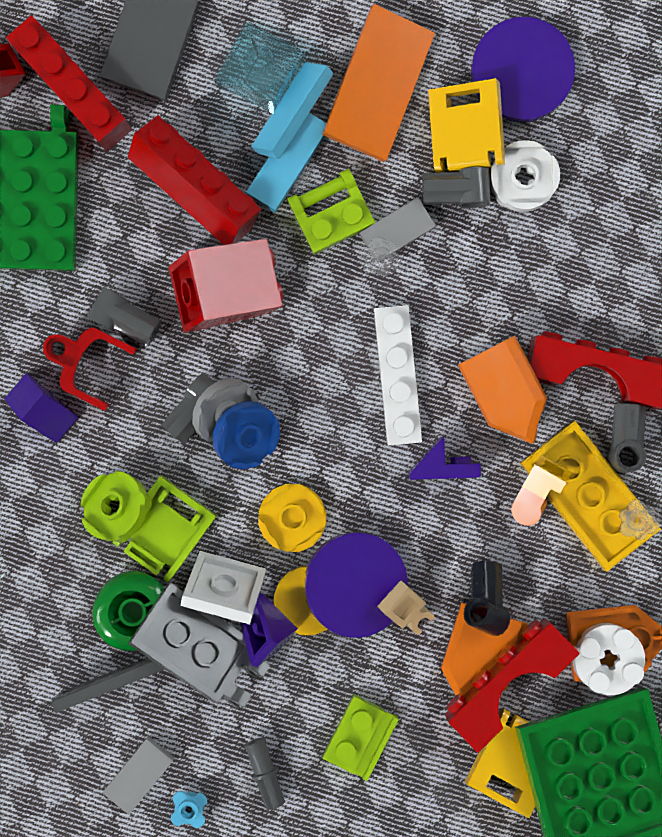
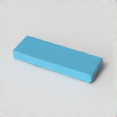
M304 63L251 147L258 154L277 159L282 156L334 74L327 65Z
M309 113L279 159L268 157L246 191V194L257 203L276 213L325 138L322 132L326 123Z

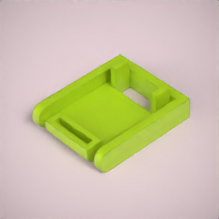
M159 476L147 493L151 498L152 504L147 512L145 521L140 529L130 537L132 540L123 552L156 576L166 564L171 568L163 578L164 581L169 583L218 515L164 476ZM170 493L197 511L191 521L165 503ZM116 541L112 542L117 547L122 544Z

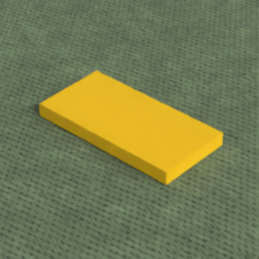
M576 421L569 423L520 462L528 475L541 455L572 472L561 493L551 489L546 498L606 572L661 530Z

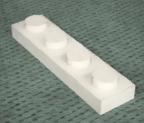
M409 305L374 308L387 446L422 442Z

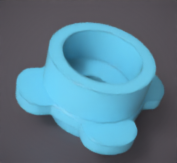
M176 792L173 796L175 810L171 815V822L176 826H181L182 824H191L194 828L203 826L205 823L203 810L207 804V797L203 793ZM186 807H191L192 811L187 812Z

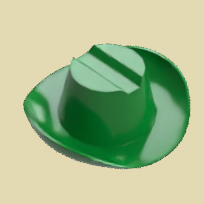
M126 571L108 580L98 592L92 610L94 627L102 640L116 649L138 651L130 646L128 642L164 590L162 584L152 576L140 571Z

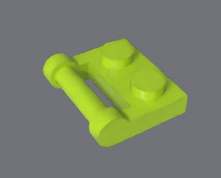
M349 168L340 172L339 177L301 196L295 194L287 198L289 206L314 255L359 234L375 224ZM346 189L349 198L311 217H307L304 211L305 208Z

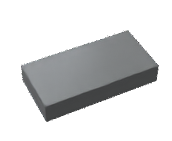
M419 197L363 230L359 235L378 264L433 230L436 225Z
M148 736L102 793L129 815L170 766L174 757Z

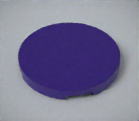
M533 17L510 18L493 26L477 45L471 64L472 82L494 78L500 82L502 117L513 122H531L551 114L567 97L575 76L574 55L567 39L551 24ZM476 93L480 100V93Z
M361 532L340 534L326 541L313 554L305 572L306 602L313 616L320 624L333 633L350 638L371 636L388 627L393 621L377 606L400 581H403L408 586L406 568L397 551L383 539Z

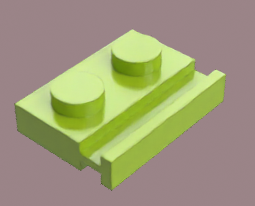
M353 694L323 753V759L368 781L399 720L398 716Z

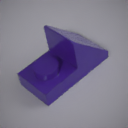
M444 436L439 437L408 471V479L481 478L480 463H471V456L450 457V464H445Z

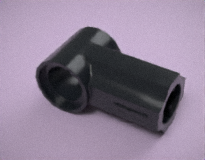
M479 561L473 563V567H471V599L467 602L463 615L468 625L492 636L503 634L510 624V613L507 608L503 607L502 564L496 561Z

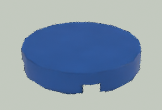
M245 401L236 403L227 409L216 422L212 434L213 447L218 457L232 468L246 470L257 467L264 462L262 459L267 454L271 456L277 447L280 438L279 421L271 410L259 402Z

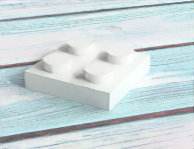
M200 551L182 595L180 606L250 625L266 568Z

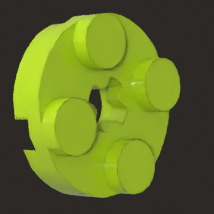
M114 471L115 473L109 475L102 474L97 476L87 486L81 498V506L84 507L85 518H81L85 529L94 537L105 541L123 543L128 541L140 529L145 521L147 512L151 508L152 502L151 498L146 494L143 484L138 479L124 472ZM112 500L119 501L118 511L110 515L112 511L111 506H109Z

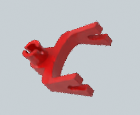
M96 328L85 330L77 342L60 334L49 336L44 341L43 352L47 359L63 367L60 376L62 390L106 411L110 405L109 403L76 387L75 374L79 362L88 347L99 339L132 355H135L137 349ZM58 342H62L65 346V351L61 355H57L54 352L53 345Z

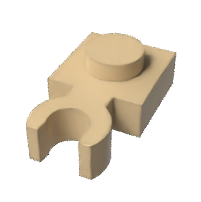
M400 581L377 606L402 629L407 625L418 635L422 633L418 627L419 621L423 618H428L430 621L434 619V615L424 606L426 602L403 581Z

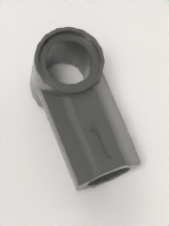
M469 167L458 172L423 173V205L459 204L463 208L489 206L490 170L485 167Z
M102 287L87 317L112 331L117 330L127 335L130 339L148 347L156 337L162 321L129 304L130 301L119 294Z
M204 372L191 383L183 394L184 399L161 424L169 434L182 444H186L196 432L192 419L193 410L198 398L209 386L215 383Z
M614 404L611 448L608 451L607 461L618 473L634 472L641 469L645 464L646 451L643 446L646 406ZM623 448L629 449L633 454V462L629 467L623 465L619 459L620 451Z

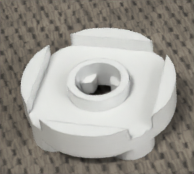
M529 140L516 141L505 147V165L497 166L494 160L490 168V187L498 204L514 211L528 212L538 209L550 200L559 185L560 168L556 158L543 149V145ZM521 168H526L528 174H533V179L529 180L527 185H522L520 180H516L515 175L520 173Z
M599 623L587 628L581 634L582 637L578 641L577 646H575L580 654L572 662L579 679L591 690L604 695H617L628 691L635 684L641 682L644 676L645 653L641 642L632 632L613 623ZM610 650L613 655H617L614 665L609 668L606 664H600V659L605 657L604 651Z

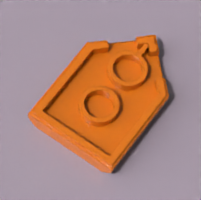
M513 336L458 364V367L488 426L533 444L547 397L516 336Z
M461 602L441 665V669L455 696L459 693L465 695L474 686L472 680L478 673L484 669L489 671L498 662L497 656L505 647L510 644L515 646L524 637L522 632L528 623L510 618L507 630L499 636H492L466 623L463 615L466 603Z
M635 604L566 612L568 641L574 647L577 646L578 641L582 637L581 634L587 628L599 623H613L628 629L641 642L645 653L644 673L662 649V626ZM610 650L604 651L605 657L600 659V664H606L609 668L614 665L617 655H613ZM571 662L574 681H581L574 670L573 662Z

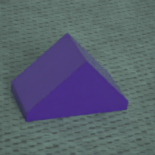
M25 373L4 398L22 422L55 443H58L79 419L75 412L28 373Z
M259 593L250 625L240 622L251 665L255 667L261 665L277 653L298 630L262 593Z

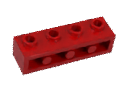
M157 115L134 133L127 158L223 245L234 244L251 231L261 208L249 195L244 194L233 184L224 172L219 171L211 164L200 150L194 148L179 135L172 125L167 124Z

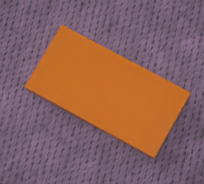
M373 3L322 135L379 161H387L435 33Z

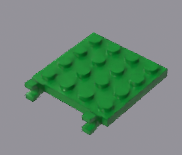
M50 104L52 131L0 130L1 270L76 271L79 134L77 132H69L70 111L66 110L65 105Z
M641 687L515 726L544 837H662V739L648 689Z

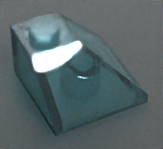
M246 21L214 82L273 113L293 82L307 54Z

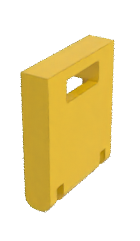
M496 78L428 90L435 173L445 172V158H447L449 172H458L469 167L489 168L491 167L490 152L493 151L495 152L497 166L505 165L500 82ZM480 93L479 103L452 107L450 97Z
M503 707L499 712L503 729L478 753L464 782L510 809L530 818L536 805L515 726L528 723L529 721L514 714L509 726L505 725L510 716V711ZM492 774L517 787L512 797L513 800L487 786Z

